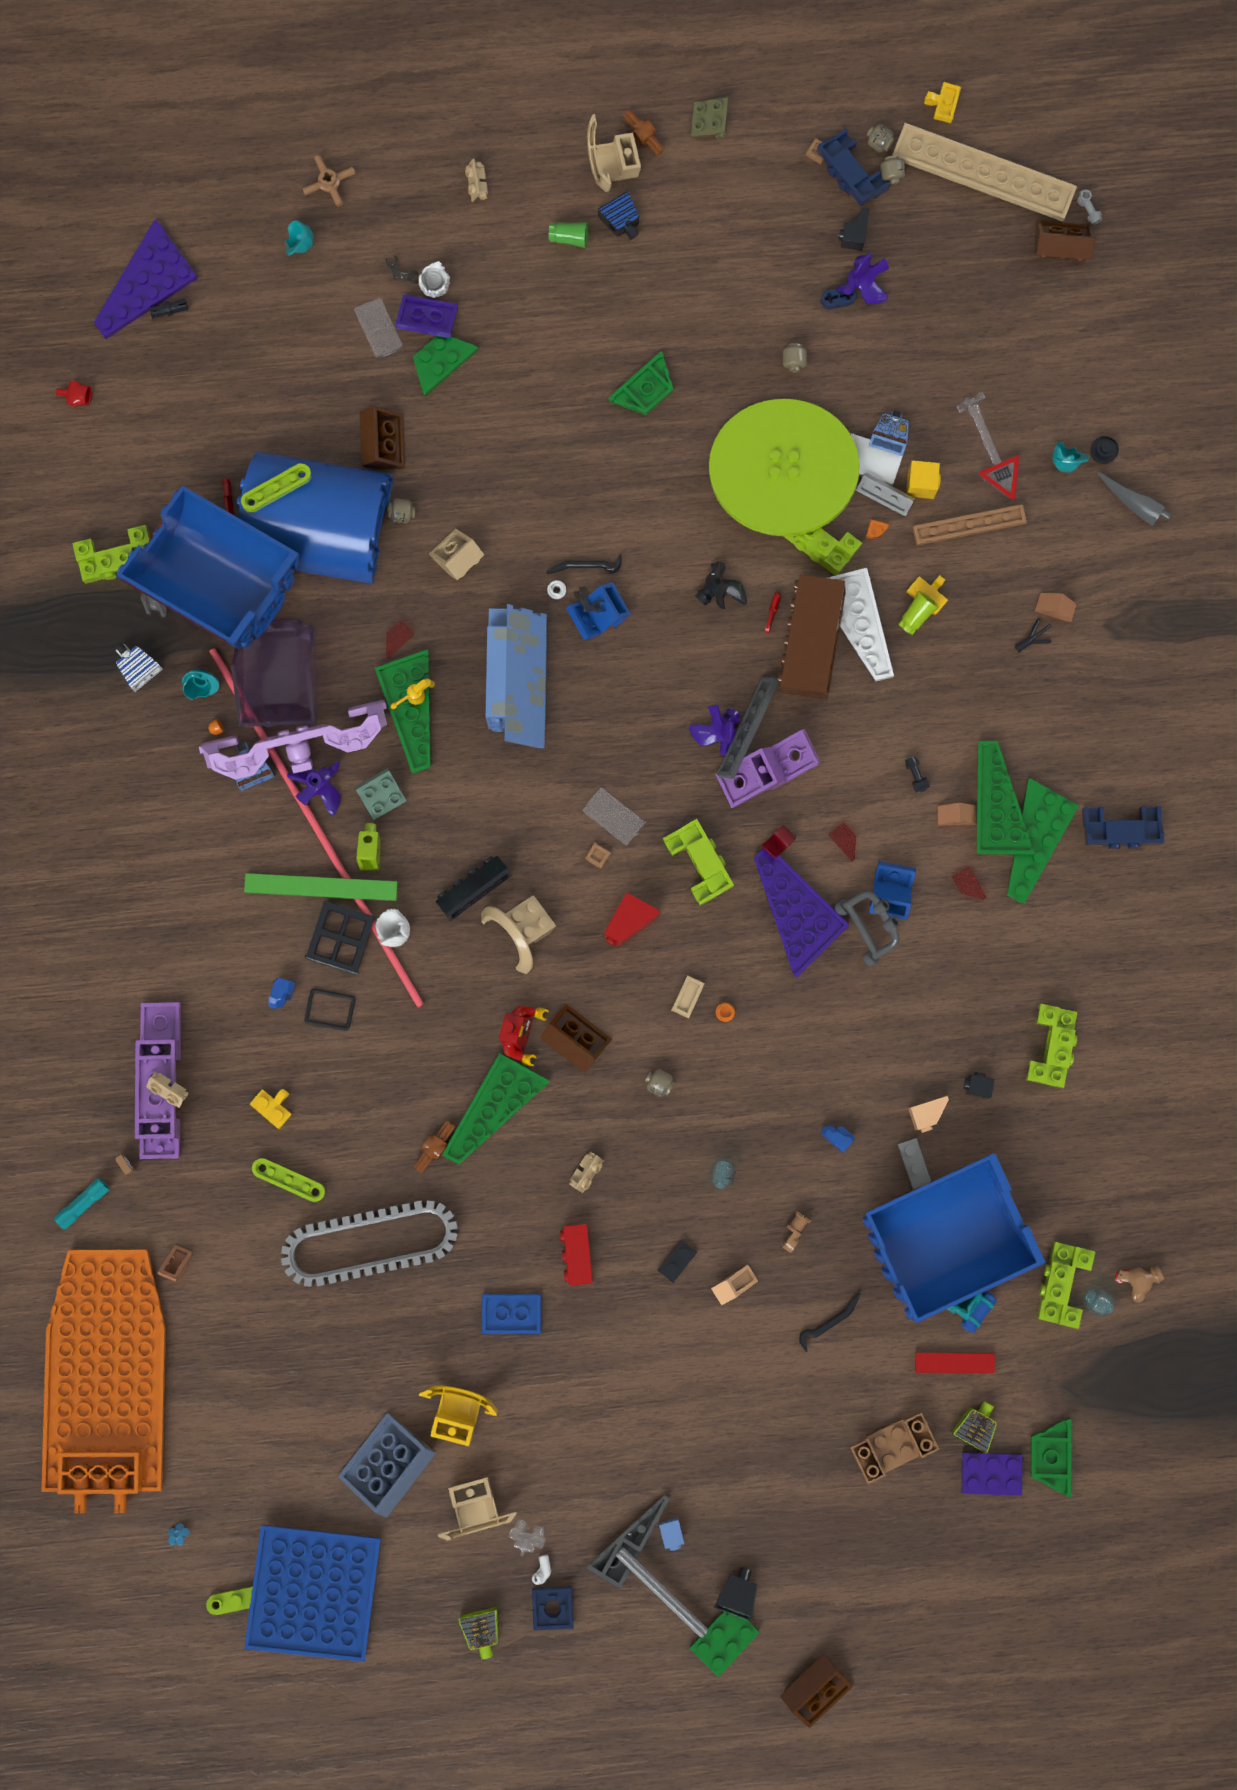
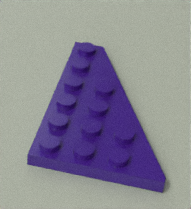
M157 220L153 221L94 321L105 339L150 311L149 307L159 305L198 279Z
M763 848L754 857V861L793 976L797 978L849 924L780 856L774 859Z

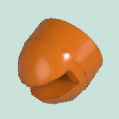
M218 718L213 720L208 726L210 733L213 735L225 732L224 726Z

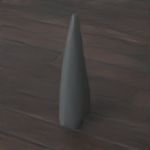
M1098 472L1100 478L1127 508L1151 526L1155 524L1159 516L1167 520L1171 517L1172 513L1165 510L1166 507L1154 499L1128 489Z

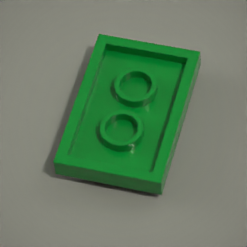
M722 1611L707 1627V1633L703 1637H698L689 1649L719 1677L760 1632L750 1621Z

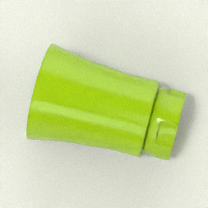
M918 591L915 599L898 624L906 632L913 635L916 629H919L928 617L939 608V605L929 596Z

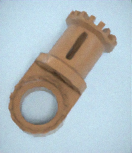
M798 1211L795 1212L796 1216L790 1225L786 1226L791 1233L788 1239L786 1238L787 1242L784 1241L781 1246L789 1253L794 1250L800 1241L803 1228L807 1223L811 1222V1220L807 1217L804 1218V1215L802 1216Z

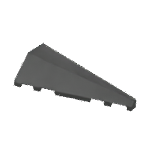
M665 1495L660 1498L592 1561L587 1569L620 1589L630 1569L616 1557L618 1550L624 1548L637 1559L670 1498Z

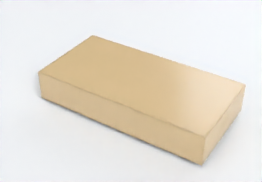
M687 975L671 1011L689 1019L705 983Z

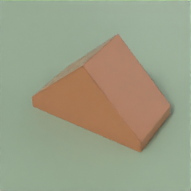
M1040 593L1035 612L1072 622L1077 604L1062 593Z
M960 802L937 806L938 825H976V806Z
M174 1245L159 1269L158 1274L175 1282L181 1281L193 1252Z

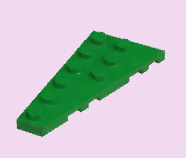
M978 741L977 855H1035L998 741Z

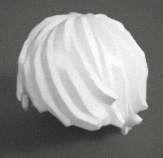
M439 261L426 266L422 274L419 275L421 290L425 295L433 298L447 293L450 284V276L445 272V267L441 266Z
M387 909L386 912H383L377 918L375 927L381 944L389 947H398L407 941L410 936V925L399 910Z

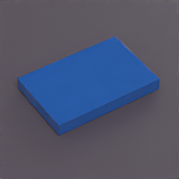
M482 1294V1334H541V1294Z

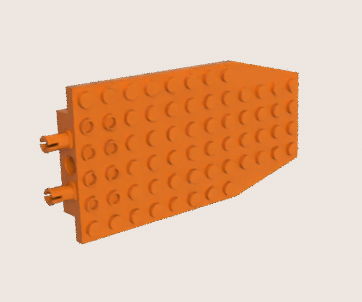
M148 1249L68 1250L61 1273L62 1277L56 1292V1299L52 1306L50 1321L46 1328L41 1492L75 1495L74 1513H87V1494L115 1495L114 1513H126L127 1494L163 1490L165 1322Z

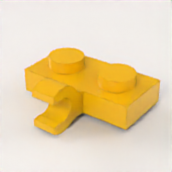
M943 82L940 95L927 92L924 104L929 106L937 105L933 119L951 124L961 89L960 86Z
M941 575L937 577L932 585H929L919 576L907 590V593L914 599L918 591H921L939 605V608L932 613L935 616L948 601L937 591L945 581Z
M262 1089L250 1103L254 1109L278 1129H281L292 1116V1113L281 1105L289 1096L285 1089H281L275 1098Z

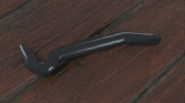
M619 554L614 567H610L607 561H565L548 570L547 574L568 568H604L607 572L615 573L621 567V554Z
M858 1293L845 1310L815 1330L806 1329L802 1331L799 1336V1343L807 1352L805 1341L807 1335H811L812 1338L819 1337L849 1317L861 1294Z

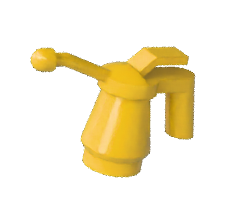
M423 679L418 684L410 685L407 689V696L396 703H392L391 708H397V705L406 699L414 705L422 703L425 699L424 690L428 687H434L435 682L430 679Z

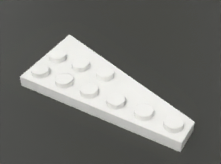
M867 568L828 577L830 579L844 580L846 583V595L840 627L875 681L894 677Z

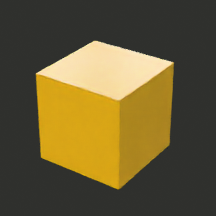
M911 461L908 468L906 494L917 498L934 499L940 487V463Z

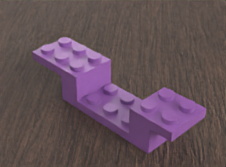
M180 1002L141 1003L140 1040H136L135 1139H140V1159L180 1158V1119L176 1118V1106L169 1104L166 1099L152 1093L146 1087L149 1078L155 1072L171 1079L169 1087L176 1083V1061H181Z

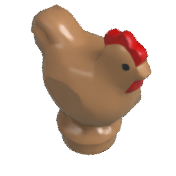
M1158 1265L1151 1266L1149 1271H1145L1140 1267H1134L1130 1270L1120 1269L1115 1274V1280L1119 1283L1129 1282L1131 1284V1297L1133 1301L1138 1303L1145 1299V1294L1151 1290L1153 1282L1160 1283V1281L1165 1280Z

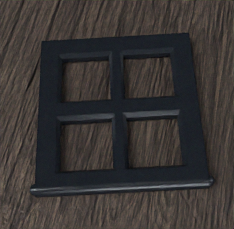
M324 901L305 958L358 975L375 917ZM329 911L345 915L339 933L324 929ZM350 917L365 922L360 940L344 935ZM321 936L336 940L331 958L316 954ZM341 943L357 947L352 965L336 960Z

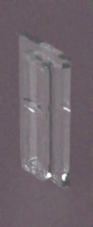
M381 297L354 308V312L376 359L381 356L390 355L403 347Z
M600 788L582 810V812L626 846L646 823L603 788Z

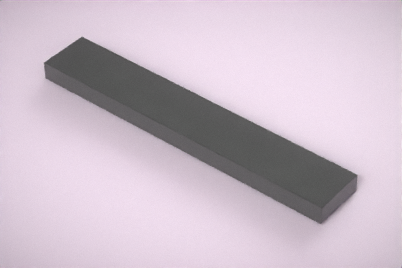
M761 678L717 772L720 778H735L778 686L777 678Z

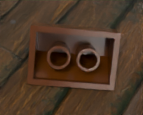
M1037 220L1035 233L1036 255L1041 258L1057 257L1061 260L1075 258L1077 261L1092 260L1096 240L1092 225Z
M376 406L361 411L362 466L375 470L405 468L403 414Z
M567 1004L548 1024L539 1037L584 1073L589 1070L612 1040Z
M823 1654L814 1661L810 1668L801 1673L799 1678L792 1685L788 1686L780 1697L791 1712L810 1728L853 1685L833 1662Z

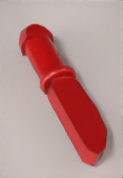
M225 478L222 481L225 511L234 515L231 481Z
M778 592L774 593L769 608L770 615L765 629L767 634L770 633L775 613L778 612L777 608L781 599V594Z

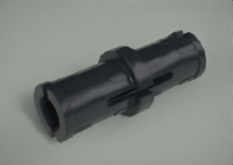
M186 299L170 303L166 301L165 304L149 307L152 319L165 315L173 316V313L189 310Z

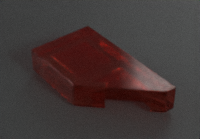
M401 620L387 632L386 657L388 659L414 635Z
M843 822L829 837L853 862L855 860L856 836Z
M970 868L952 876L961 894L981 900L987 898Z

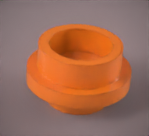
M721 1003L718 1005L716 1017L720 1021L728 1022L733 1019L735 1009L731 1004Z

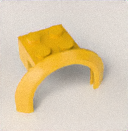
M437 1385L426 1388L419 1393V1396L426 1398L442 1394L431 1437L469 1446L472 1441L480 1406L482 1405L486 1409L485 1413L496 1416L498 1413V1409L488 1398L469 1390Z

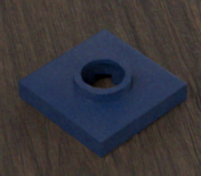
M572 1586L532 1588L533 1630L574 1629ZM549 1600L559 1602L560 1610L558 1613L549 1614L546 1611V1603Z

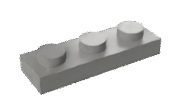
M866 472L856 491L905 517L915 500L912 496Z
M917 1138L897 1144L912 1190L930 1183L931 1180Z

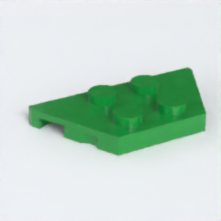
M436 336L413 356L423 395L426 397L478 351V347L453 337L446 338Z
M659 352L608 397L609 402L647 415L668 397L674 388L663 353Z
M1067 1418L1030 1436V1477L1067 1497H1071L1072 1419Z

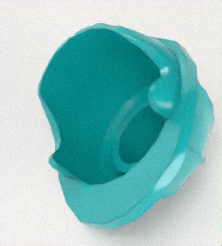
M298 220L292 221L287 228L289 239L285 240L287 244L285 253L288 256L294 252H307L313 246L314 241L313 233L308 225Z
M1063 442L1056 443L1051 454L1056 468L1065 473L1076 470L1081 463L1089 460V455L1077 452L1075 447L1067 449Z
M199 668L186 672L182 678L184 695L191 700L213 695L220 686L216 676Z

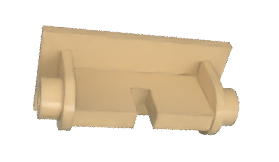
M472 159L466 167L465 173L469 181L468 193L471 195L472 202H474L477 197H480L481 200L486 199L488 189L486 182H480V180L486 179L484 165L481 162L475 163V160Z
M155 1072L149 1078L146 1087L152 1093L166 1099L169 1104L180 1108L183 1099L185 1100L189 1094L186 1092L187 1089L177 1083L169 1087L171 1079Z
M592 1152L586 1154L579 1164L584 1168V1171L576 1169L570 1178L571 1182L569 1185L583 1193L590 1187L594 1175L601 1170L604 1160Z

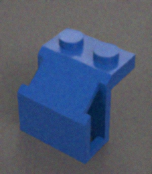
M613 582L599 586L584 601L571 604L566 608L584 641L600 636L612 625L614 628L631 615Z
M878 861L873 881V892L880 901L885 899L889 903V909L886 911L889 917L895 916L896 918L907 920L912 904V885L916 868ZM870 900L869 913L876 914L873 909L874 904Z

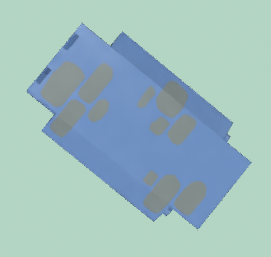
M507 604V609H489V626H487L486 721L488 729H492L493 732H503V729H505L506 742L544 748L547 614L533 613L532 610L525 608L513 609V605Z

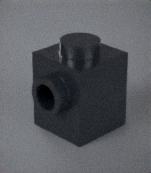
M975 1072L974 1075H969L968 1078H965L963 1089L966 1090L965 1094L990 1099L992 1098L995 1079L987 1078L985 1073Z

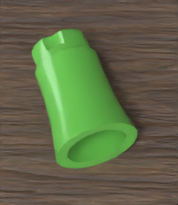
M588 222L550 223V242L574 245L586 249L589 234Z

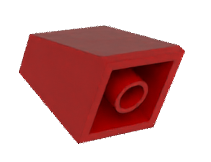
M626 892L604 932L605 942L614 947L616 945L622 946L655 922L660 916V910Z

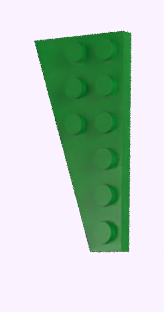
M427 649L375 668L412 774L431 768L429 687L424 690L425 699L420 704L414 705L408 699L397 705L395 709L391 708V704L407 696V689L410 685L418 684L423 679H429V650Z
M1031 778L1027 779L1022 816L1035 855L1013 856L1012 870L1006 894L1022 905L1025 904L1079 805Z
M499 1053L442 1156L460 1165L550 1081Z

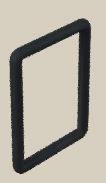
M311 989L304 1021L308 1024L347 1031L351 1024L355 997L320 989ZM314 992L351 999L346 1027L308 1020Z

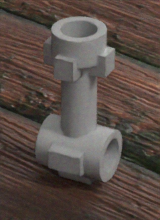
M1082 190L1079 193L1077 202L1080 206H1085L1090 215L1087 217V220L1092 225H1095L1102 220V214L1100 211L1097 212L1090 201L1092 193L1089 190Z

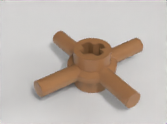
M318 155L314 158L321 172L318 176V182L302 188L303 193L308 195L321 189L331 193L336 206L340 207L343 205L337 188L339 187L340 180L355 174L354 168L350 167L336 173L327 169L321 155Z

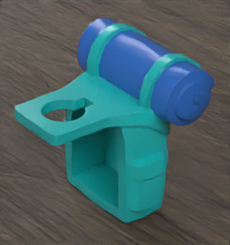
M984 1291L982 1294L980 1293L947 1310L953 1314H959L963 1318L961 1322L962 1327L967 1332L974 1333L981 1326V1322L989 1311L994 1308L997 1300L993 1294Z

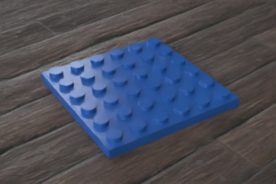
M262 1524L244 1649L365 1662L381 1538Z

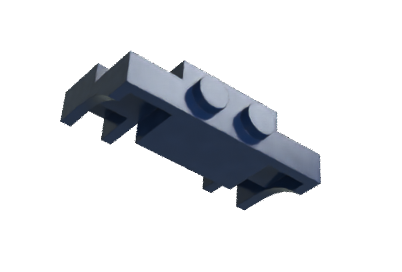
M845 128L837 135L817 145L816 151L827 163V172L838 181L840 189L848 195H852L858 204L862 206L872 198L876 199L889 190L890 183L883 181L880 170L868 178L866 171L850 153L856 147L857 142L849 138L847 135L848 130Z
M1141 806L1139 808L1140 820H1106L1105 822L1104 807H1084L1082 809L1085 845L1109 846V849H1120V846H1128V849H1138L1141 845L1165 843L1161 806H1156L1155 808Z

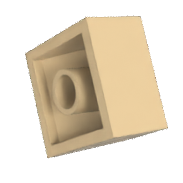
M454 529L429 553L456 580L463 577L484 556L473 539L457 529Z

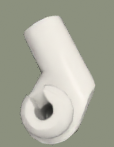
M548 1554L539 1556L540 1568L532 1577V1581L536 1585L543 1584L551 1575Z

